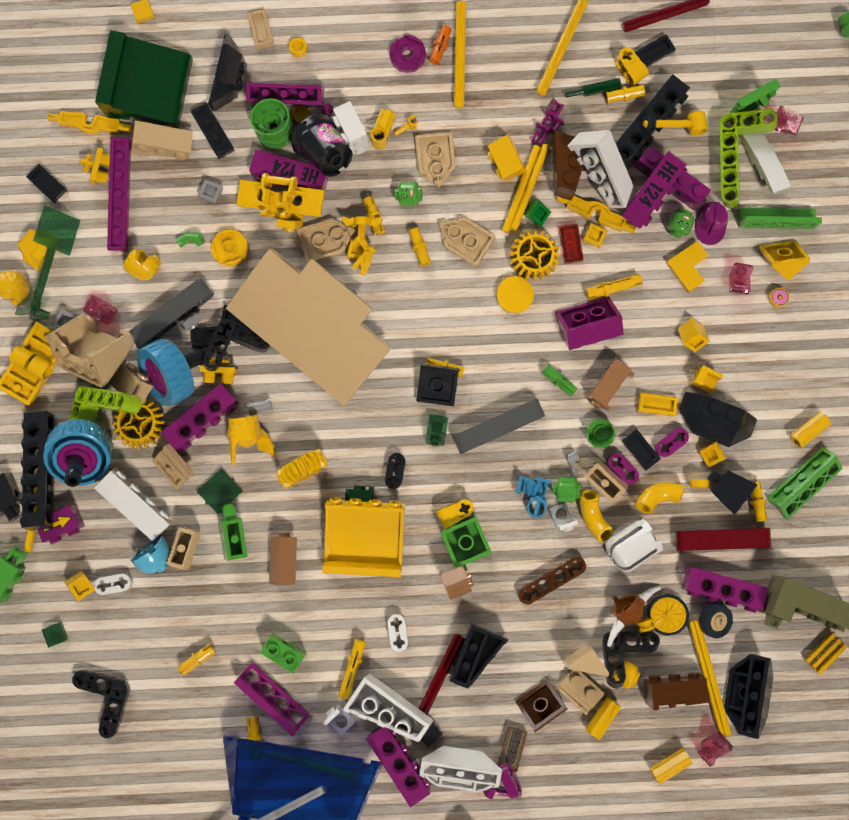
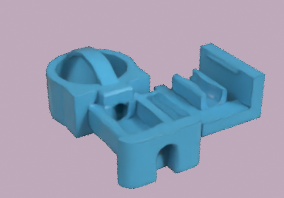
M519 476L515 493L521 494L523 492L527 493V496H533L529 498L526 506L527 513L533 518L542 517L546 512L547 501H545L548 484H552V482L541 478H535L536 482H533V479ZM533 501H536L534 514L532 515L529 506ZM541 502L543 511L537 516Z

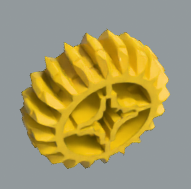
M537 230L533 231V235H531L530 231H526V237L520 234L519 239L514 240L515 245L510 247L513 252L509 253V257L513 258L510 260V264H516L513 270L517 271L520 269L519 276L525 273L526 280H528L529 276H532L533 281L536 280L537 276L540 280H543L544 275L549 277L551 275L550 271L554 272L556 270L555 266L559 264L557 259L560 258V254L556 252L560 248L559 246H554L556 240L550 241V234L544 237V231H541L540 235H537ZM535 242L540 243L545 247L540 248L536 245ZM528 243V252L520 256V249ZM532 252H535V255L538 254L537 259L534 256L531 257ZM549 254V263L541 267V259ZM524 263H531L534 269L526 266Z
M148 399L144 400L141 408L149 411L151 414L149 417H142L139 412L137 414L119 412V415H113V418L117 419V422H112V426H117L113 433L119 434L117 440L123 439L122 444L125 446L129 444V448L133 449L136 445L137 449H141L142 444L145 448H149V442L153 445L156 444L154 437L161 438L158 432L164 430L160 428V425L165 424V421L160 420L164 417V414L158 413L161 408L155 407V402L153 401L149 403ZM130 414L129 422L125 423L127 416ZM137 420H141V421H142V424H140V425H141L140 427L135 426L136 423H138ZM152 424V428L147 434V427ZM135 430L140 438L133 439L127 431Z
M320 449L308 452L281 467L276 473L278 481L283 488H291L327 467V458Z

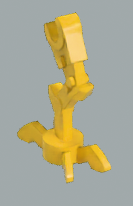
M374 215L370 217L356 216L350 219L348 217H341L342 222L346 226H351L352 228L358 226V236L355 238L354 244L358 245L360 243L364 253L352 265V268L358 270L361 266L359 274L366 275L372 263L373 253L376 254V251L366 241L365 229L369 225L377 227L383 219L375 218Z

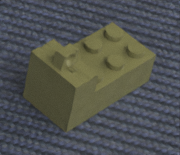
M772 575L768 585L764 610H759L766 614L765 625L778 629L782 620L791 622L793 614L796 613L806 616V618L812 621L823 623L824 626L842 632L845 629L849 630V603L790 578Z

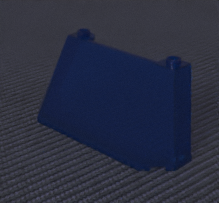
M226 735L223 737L232 814L238 815V820L259 819L322 785L326 789L325 794L275 820H360L383 763L371 760L370 764H366L363 758Z

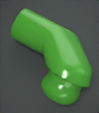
M190 231L177 238L176 242L181 248L189 242H194L196 246H201L205 240L202 238V234Z

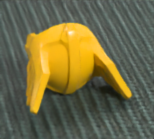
M257 414L228 419L227 434L232 465H235L236 445L250 448L256 443L258 450L273 457L276 455L272 439L260 428Z

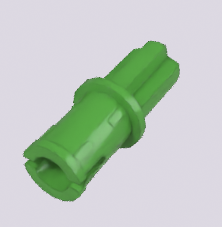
M550 364L541 373L555 384L554 386L557 385L567 395L572 396L576 392L577 387Z

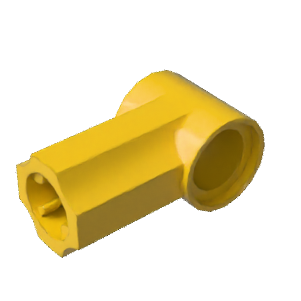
M380 110L375 126L370 132L371 144L375 149L381 150L387 145V139L396 118V114L391 110ZM382 136L383 139L376 140L375 137Z

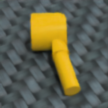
M411 115L408 118L407 124L394 131L395 135L397 136L408 129L415 130L419 122L415 124L411 122L416 116Z

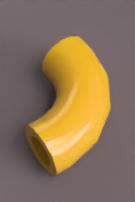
M672 482L653 484L642 492L635 503V507L643 513L651 514L657 504L670 501L679 504L686 486Z
M584 490L580 493V510L583 520L591 534L599 542H605L613 534V528L605 521L601 513L598 492Z

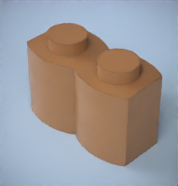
M463 566L440 574L450 600L472 592L471 587L474 584L468 568L464 570Z

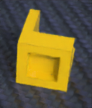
M693 317L678 328L683 344L693 352H696L710 342L704 326Z
M703 365L697 369L690 385L708 394H712L717 382L722 380L723 375Z
M82 571L64 581L77 601L95 591Z

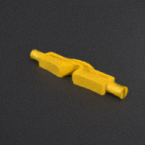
M60 111V114L48 113L47 116L48 121L58 122L64 127L78 128L86 134H98L100 132L119 134L120 131L132 132L131 124H123L119 119L95 115L90 125L87 124L88 116L82 112Z
M573 196L572 201L557 197L556 201L566 204V209L577 213L585 219H589L594 211L599 212L597 221L599 225L619 232L624 229L633 234L637 228L627 223V220L621 215L611 212L603 203L597 201L588 202L576 196Z

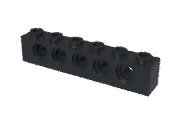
M673 74L616 142L619 153L623 152L627 155V158L621 157L627 171L631 167L629 163L633 159L636 161L643 153L641 150L643 146L646 145L648 147L655 137L652 135L656 131L659 133L663 129L655 128L653 132H644L642 129L643 118L645 116H654L656 120H666L667 117L671 119L677 111L676 106L678 104L682 105L689 97L687 92L690 87ZM666 97L671 98L673 102L667 101ZM654 111H659L662 116L656 115ZM631 139H637L639 144H634Z
M48 411L24 413V420H22L23 438L21 446L23 448V457L21 458L23 474L20 479L22 486L20 524L21 528L29 531L53 529L54 477L48 472L43 459L46 440L54 429L55 416ZM39 467L38 472L34 474L35 469ZM38 486V491L34 493V489ZM38 505V509L34 513V508Z

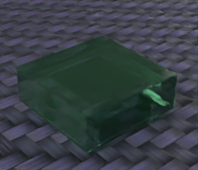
M62 621L41 630L48 648L69 640Z

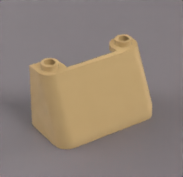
M84 313L45 336L57 364L63 370L98 387H103L109 383L134 346V338L130 332L121 330L117 333V339L99 331L97 320Z

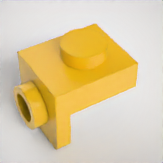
M292 214L290 219L279 218L277 219V227H282L283 231L294 232L295 229L303 227L304 215Z

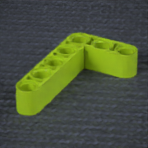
M773 109L728 113L720 119L721 197L723 205L727 208H735L740 202L739 135L773 131L778 124L777 113ZM766 118L773 119L771 123L764 122ZM747 120L753 121L751 125L744 124ZM729 122L734 123L732 127H725V124ZM729 140L734 141V143L730 146L725 145V143ZM729 158L735 159L732 164L725 163ZM729 176L735 177V180L732 182L725 181ZM730 194L736 196L731 201L726 200V197Z
M81 386L76 391L69 420L83 419L95 423L99 408L137 414L141 408L142 400L138 396L123 392Z

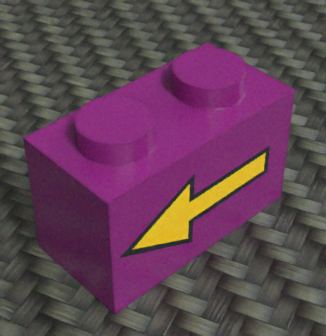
M69 505L53 512V529L37 531L42 543L50 542L52 545L62 541L61 537L67 534L70 537L80 533L79 529L85 527L77 505Z

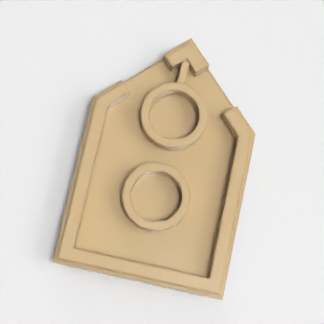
M452 132L415 135L419 173L440 188L456 169Z
M466 217L439 222L445 249L476 268L497 237Z
M334 218L296 229L307 264L311 259L317 262L344 253L355 229L340 223Z

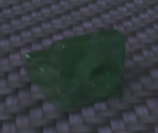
M430 414L425 443L432 446H444L449 417Z

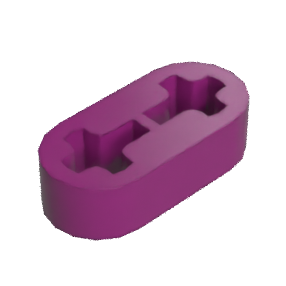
M682 428L673 430L657 442L655 452L660 457L672 455L688 442V432ZM676 432L678 434H683V441L678 440L675 443L673 442V440L677 437ZM670 443L671 446L667 448L668 453L660 451L662 449L661 444L664 446Z
M615 453L607 458V466L626 484H634L638 481L639 472L624 456ZM612 458H619L620 460L618 463L622 466V468H620L617 465L612 466ZM624 469H625L628 473H629V472H633V473H634V474L632 475V477L634 478L633 480H632V479L626 480L627 474L623 471Z
M511 764L499 765L502 769L501 781L511 799L521 797V785Z

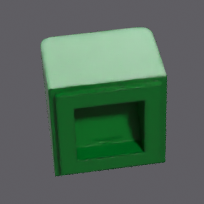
M532 200L523 215L541 227L551 214V211L540 200Z

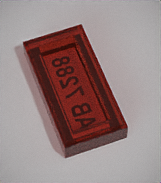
M578 224L559 226L564 264L583 262L584 258Z

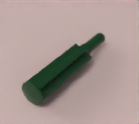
M616 78L584 85L582 89L566 92L565 97L568 98L582 94L586 97L621 89V80Z

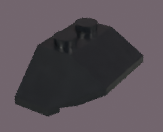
M227 33L224 34L208 101L212 111H217L238 97L239 91H242L243 88L242 76L247 71V63L242 53Z
M691 392L684 393L678 409L692 434L712 442L717 441L718 444L725 447L733 446L750 438L757 419L746 410L710 396Z
M749 654L730 668L724 709L735 730L740 735L755 739L760 738L768 718L773 684L771 658Z

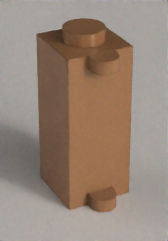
M615 359L588 395L589 403L597 409L604 408L609 411L611 409L607 405L626 377H633L635 373L625 364Z
M278 533V536H271L269 584L295 585L297 537H290V533Z

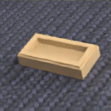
M265 9L247 13L256 50L274 46Z

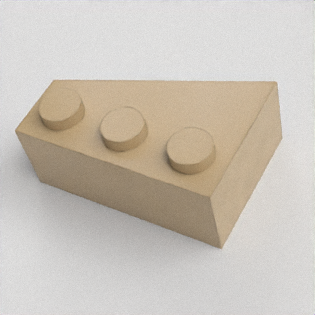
M135 120L131 154L171 157L178 160L189 159L193 131Z

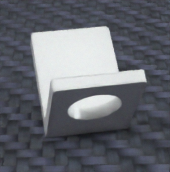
M567 502L549 508L556 530H562L565 533L573 530V526L578 524L577 520H573ZM558 509L566 511L567 516L564 520L557 519L556 511Z
M339 704L336 708L332 706L324 714L326 718L323 724L326 726L330 723L342 736L355 723V720L347 712L342 711L344 708ZM345 716L348 721L347 725L339 727L336 724L337 717Z

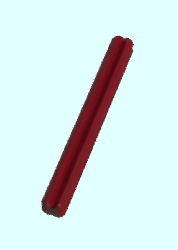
M686 0L623 22L622 28L624 32H629L707 6L710 0Z
M454 634L418 708L426 715H428L464 641V637L459 634Z

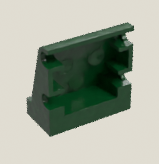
M110 30L95 103L106 117L128 121L132 117L141 122L164 126L165 123H168L179 129L193 58L188 53L128 37L124 32Z

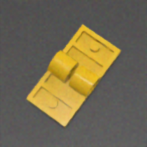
M37 321L21 346L18 345L9 356L11 363L0 379V390L28 406H32L57 365L45 337L53 332V330Z

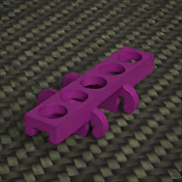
M555 100L549 111L547 109L543 111L546 117L541 125L539 122L536 123L538 130L531 140L532 143L540 147L548 132L554 135L555 130L557 131L560 125H564L562 119L557 118L564 104L561 105ZM555 106H559L557 112L553 110ZM549 121L551 125L547 127L544 125V122ZM540 130L545 132L544 135L540 134ZM537 136L541 137L539 142L535 141Z

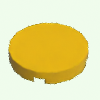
M226 229L217 233L211 243V253L214 259L226 267H235L243 263L249 252V244L245 236L233 229Z
M508 277L498 286L496 293L497 303L507 313H522L533 302V287L523 277Z

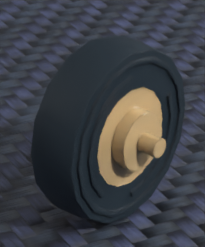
M717 602L705 606L699 616L701 631L715 639L724 637L730 631L733 624L731 610L726 605Z

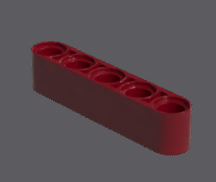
M770 528L675 531L676 551L772 548Z

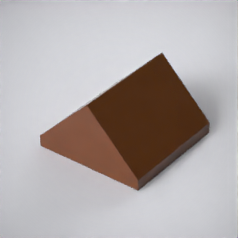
M547 679L515 701L535 733L568 710Z

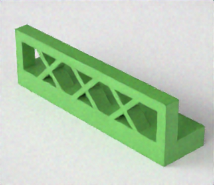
M742 207L739 209V228L814 229L822 223V217H816V209Z
M821 447L767 497L768 501L780 510L783 518L788 520L843 469L837 455Z

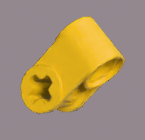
M629 47L621 49L615 60V65L630 86H634L647 77L649 71L633 49Z
M463 499L435 513L443 528L447 529L469 517L473 513L474 508L469 500ZM462 503L470 505L468 513L460 512L459 509L462 508Z

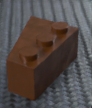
M555 130L551 141L554 196L572 201L584 164L580 165L577 161L578 155L568 147V144L575 136Z
M699 672L688 673V676L681 677L680 674H668L667 678H661L660 675H650L649 679H643L645 703L653 710H659V706L669 705V708H674L677 704L694 705L709 702L707 678L700 675Z

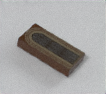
M508 726L498 767L499 765L510 763L515 772L518 771L527 731Z

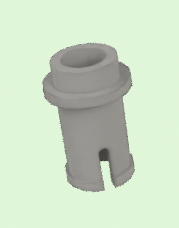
M270 398L256 402L250 401L247 404L250 415L272 410Z

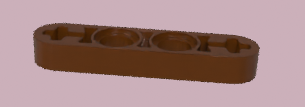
M573 557L522 587L518 592L519 600L528 605L539 600L585 572V561L580 557ZM574 561L578 563L581 562L582 565L579 566V571L577 569H573L572 571H570L573 574L572 576H570L568 570L564 568L566 565L569 569L573 567ZM558 570H563L566 574L563 581H557L555 578V573ZM541 580H546L549 583V588L546 591H541L538 587ZM534 585L539 595L536 596V593L530 595V600L522 599V596H524L523 591L531 592L533 590L531 586Z

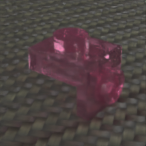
M779 106L776 112L778 124L774 130L797 135L804 120L803 115L785 112L784 106Z
M734 264L729 273V292L749 294L751 290L750 275L754 269L753 265Z
M91 295L82 311L109 325L118 310L98 297Z
M719 731L703 739L697 753L711 767L715 764L717 758L731 752L733 745Z

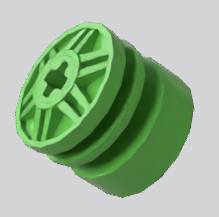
M269 98L258 102L253 107L250 121L260 143L270 149H280L288 145L292 140L295 128L286 105L277 99Z

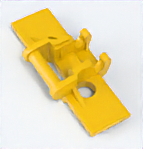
M263 173L261 182L240 180L236 206L261 209L260 215L266 217L290 219L292 214L321 217L325 191L297 187V177L285 178L269 176L268 173ZM272 184L289 186L288 191H283V193L271 191ZM261 192H263L261 199L262 201L259 200V194ZM296 196L302 197V203L299 206L294 205V198Z

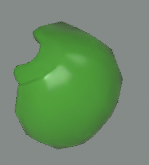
M598 419L592 421L586 430L588 442L596 448H606L615 440V428L608 420Z

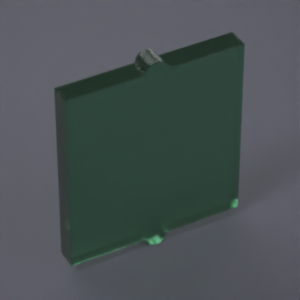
M221 468L197 492L206 501L205 504L210 505L219 514L222 506L230 504L243 490L234 482L235 479L231 478Z

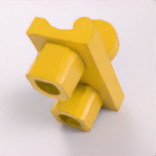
M98 147L94 162L91 161L93 157L91 154H87L86 159L79 160V164L84 166L83 173L88 174L89 168L92 169L89 184L95 185V182L106 184L109 174L100 171L99 166L110 167V155L104 153L103 149Z
M212 358L210 364L215 363V359ZM223 359L216 371H208L204 366H200L204 383L215 384L216 374H222V384H233L235 374H238V369L235 367H223V365H229V359Z

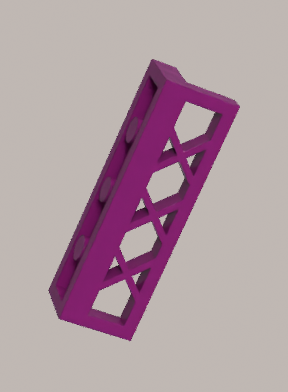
M254 662L234 682L292 737L311 715ZM251 669L258 673V682H251L245 677ZM262 684H270L273 687V695H265L262 692ZM276 697L287 699L288 708H279ZM299 710L304 715L298 724L291 718V711Z

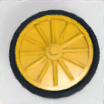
M663 594L653 599L649 604L647 618H653L652 624L655 625L656 628L654 630L657 633L671 636L680 633L687 626L689 611L684 601L672 594Z

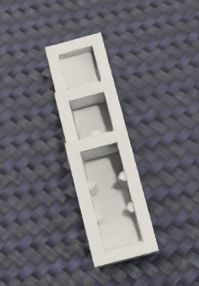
M764 134L740 135L752 166H756L761 180L765 179L770 194L789 189L791 187L789 180Z

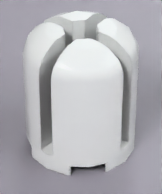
M644 519L636 520L609 538L605 543L606 552L610 560L622 572L629 573L663 551L661 541L658 540L656 542V538L651 532L653 529Z

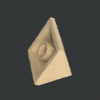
M587 644L563 661V664L571 670L609 676V672L597 654Z

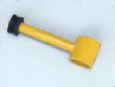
M705 111L692 112L686 116L687 120H656L654 116H645L642 120L644 132H653L655 128L687 127L690 136L707 133L708 125Z

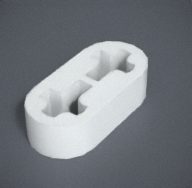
M127 573L101 577L95 581L94 589L100 595L126 591L132 587L133 578ZM122 577L128 581V584H125L124 587L123 585H116V582L121 581ZM103 580L104 583H111V587H106L105 591L104 588H100Z
M395 613L388 619L390 645L393 650L401 652L408 645L406 623L401 614ZM395 617L402 621L399 624V631H396L395 625H391ZM396 634H400V639L405 641L400 648L397 644H394L397 640Z

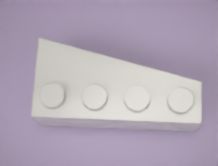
M610 130L580 132L568 144L569 149L576 152L578 155L577 161L580 165H585L589 171L588 177L598 184L597 190L610 208H626L637 193Z
M116 466L94 487L96 491L151 541H154L171 522L169 520L170 516L164 510H159L155 506V502L148 496L146 497L140 488L132 483Z
M371 674L363 678L342 710L347 713H353L364 720L367 719L377 723V725L383 728L386 727L394 730V732L417 742L422 739L434 721Z

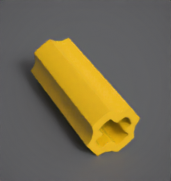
M818 412L790 435L791 441L799 448H803L832 425L830 419L822 412Z
M606 696L585 730L596 739L601 740L621 706Z
M681 748L649 769L660 785L691 766L693 762L687 752Z

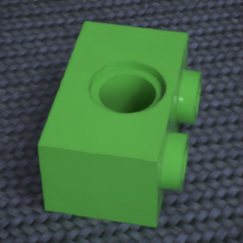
M274 633L269 637L260 654L293 674L297 671L307 654Z

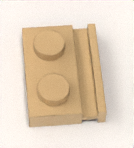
M170 443L164 446L163 450L152 461L176 490L182 488L190 476L194 474Z
M570 670L561 680V683L556 686L585 715L605 694L581 671Z

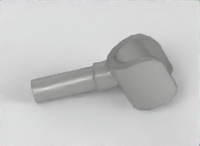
M572 451L566 455V460L570 465L572 478L577 479L574 462L579 461V457L576 452Z

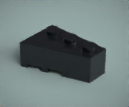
M470 623L449 676V681L469 689L509 639Z

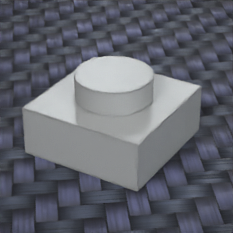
M205 179L198 197L217 205L223 191V186Z
M60 309L52 326L59 328L76 318V316Z
M191 312L177 322L181 328L192 330L199 325L198 322L202 318L199 313Z

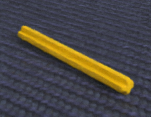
M578 0L536 91L537 94L541 96L546 95L589 0Z
M458 1L456 3L454 107L457 109L464 107L465 1Z
M693 620L689 622V627L702 674L707 678L708 696L720 737H728L731 735L704 633L700 629L699 620Z

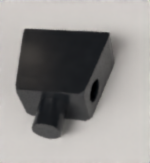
M713 470L707 480L716 485L712 493L734 515L757 487L756 483L729 470L724 476Z
M3 473L0 475V517L5 515L9 522H12L20 517L15 507L21 504V494L11 473Z

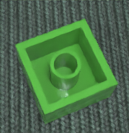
M477 517L468 519L440 532L455 568L492 553Z

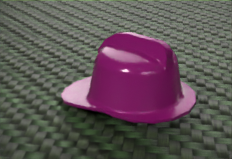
M707 202L700 207L698 212L696 236L706 245L719 243L726 232L728 212L720 202Z

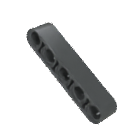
M202 278L193 282L129 331L134 338V344L140 350V348L158 340L178 324L177 321L196 311L214 296L213 291Z
M537 398L453 436V440L459 453L463 454L543 418L545 413Z

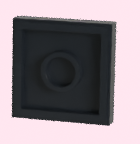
M421 363L416 402L454 407L459 368Z

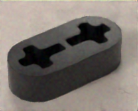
M394 453L388 459L385 483L390 489L399 488L403 481L405 458L400 453ZM396 456H399L402 464H399L397 470H394V463L391 461ZM393 472H397L396 479L399 480V483H395V486H391V482L388 481L389 478L393 477Z

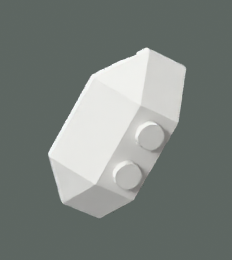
M442 746L422 758L419 776L425 777L429 782L438 787L479 792L492 787H499L502 769L482 751Z

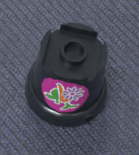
M311 115L296 127L291 142L293 151L302 159L312 163L325 176H337L341 173L339 169L343 166L346 169L349 166L353 152L338 133L335 123L327 115Z

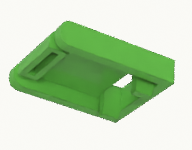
M775 78L740 98L730 113L753 111L761 105L762 107L768 105L769 100L777 95L776 92L781 85Z

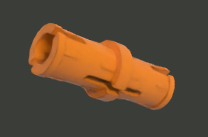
M442 25L437 39L434 40V48L429 58L432 64L440 65L443 53L448 48L447 42L452 32L449 26Z

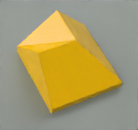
M796 240L759 245V250L770 265L788 281L800 272L811 259Z

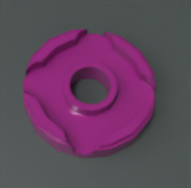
M406 35L400 39L397 38L391 45L390 60L393 66L400 72H415L425 63L426 49L423 42L417 37ZM409 50L413 55L407 58L403 53Z

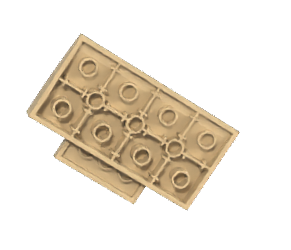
M268 249L226 307L229 312L343 406L346 405L392 348L362 323L373 310L371 306L314 259H311L305 268L299 271L274 249Z

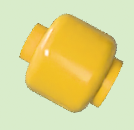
M624 659L626 679L622 687L630 689L631 686L635 687L641 673L638 672L639 668L637 665ZM614 670L613 678H615V681H619L616 673L617 670Z

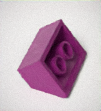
M609 296L555 311L563 340L569 350L624 335L622 315Z

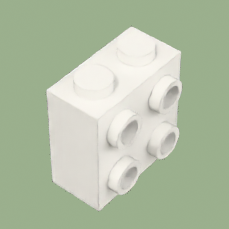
M349 101L333 109L334 116L332 119L338 133L349 145L353 155H359L369 148L368 139Z

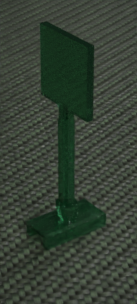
M43 206L33 242L47 247L33 297L30 299L28 306L17 307L15 315H29V319L32 321L49 319L50 312L41 309V299L56 251L70 256L80 220L48 206Z

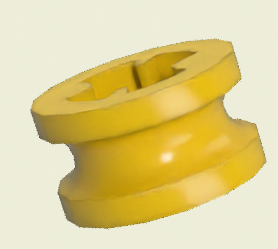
M645 618L636 623L639 626L638 631L646 632L655 629V625L652 624L653 618Z

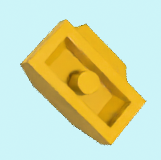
M29 229L17 246L23 255V260L40 272L62 244V241L46 230L35 231Z

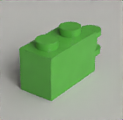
M225 504L221 508L223 520L218 521L224 560L230 561L247 557L242 518L236 517L235 507L232 504Z
M17 546L13 547L7 556L0 557V602L7 601L13 594L12 589L24 577L23 573L26 568L21 565L28 553H22Z

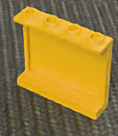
M337 497L327 500L325 503V548L322 573L401 577L405 504H401L400 501L381 503L380 500L362 502L361 499L343 501Z

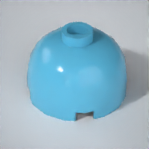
M158 536L154 541H149L145 544V548L142 551L136 552L131 559L134 566L143 573L152 574L157 571L161 573L169 566L166 562L170 558L171 548L163 537Z

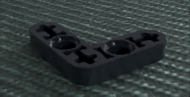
M223 319L218 323L205 353L203 366L208 371H216L222 363L230 341L260 353L268 351L270 345L265 341L263 347L259 346L260 341L263 339L249 327L230 319ZM228 325L229 330H227L225 337L221 336L223 327ZM247 332L249 339H240L239 333ZM253 336H256L254 342L250 343ZM222 341L225 347L217 349L214 347V342ZM213 353L217 354L215 363L210 365L209 360L212 359Z
M610 632L603 636L604 665L609 672V676H606V681L610 687L618 689L625 683L626 673L623 652L656 651L660 644V638L656 633L619 632L613 641L614 646L612 650H610L611 647L607 646ZM632 638L636 641V645H628L625 640ZM648 639H651V642H653V645H651L650 642L647 641V640H648ZM615 656L619 659V662L613 664L609 661L608 657ZM614 670H617L616 673L619 681H615V678H613Z
M89 670L76 672L72 677L73 685L76 688L107 696L98 731L103 738L113 737L118 732L130 692L129 683L122 679ZM84 675V679L93 680L92 682L86 681L81 684V680L78 677ZM99 679H103L106 682L104 690L98 689L96 685ZM122 685V689L124 690V692L118 694L117 689H111L110 692H108L111 686L118 687ZM111 704L119 706L118 714L110 712ZM110 719H117L111 722L110 728L113 730L107 733V729L104 727L110 723Z

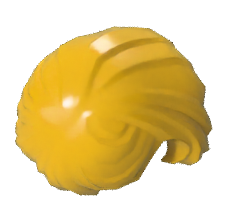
M133 249L123 263V269L141 281L154 277L161 266L160 258L156 254L147 257L145 251L140 249Z
M19 271L0 272V296L6 300L13 299L10 301L15 306L22 304L28 298L30 292L29 280Z

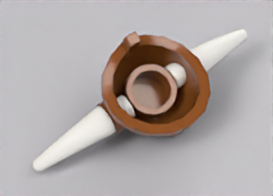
M661 586L650 588L640 595L635 593L619 599L615 595L612 597L615 602L613 614L617 619L609 635L608 647H611L615 637L627 624H636L642 620L643 605L654 593L661 590Z

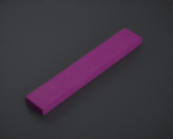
M111 137L108 251L128 252L131 139L126 137Z

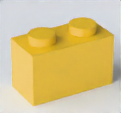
M508 135L487 145L490 150L488 156L492 163H496L498 168L495 170L500 179L503 178L508 182L527 172L512 139Z

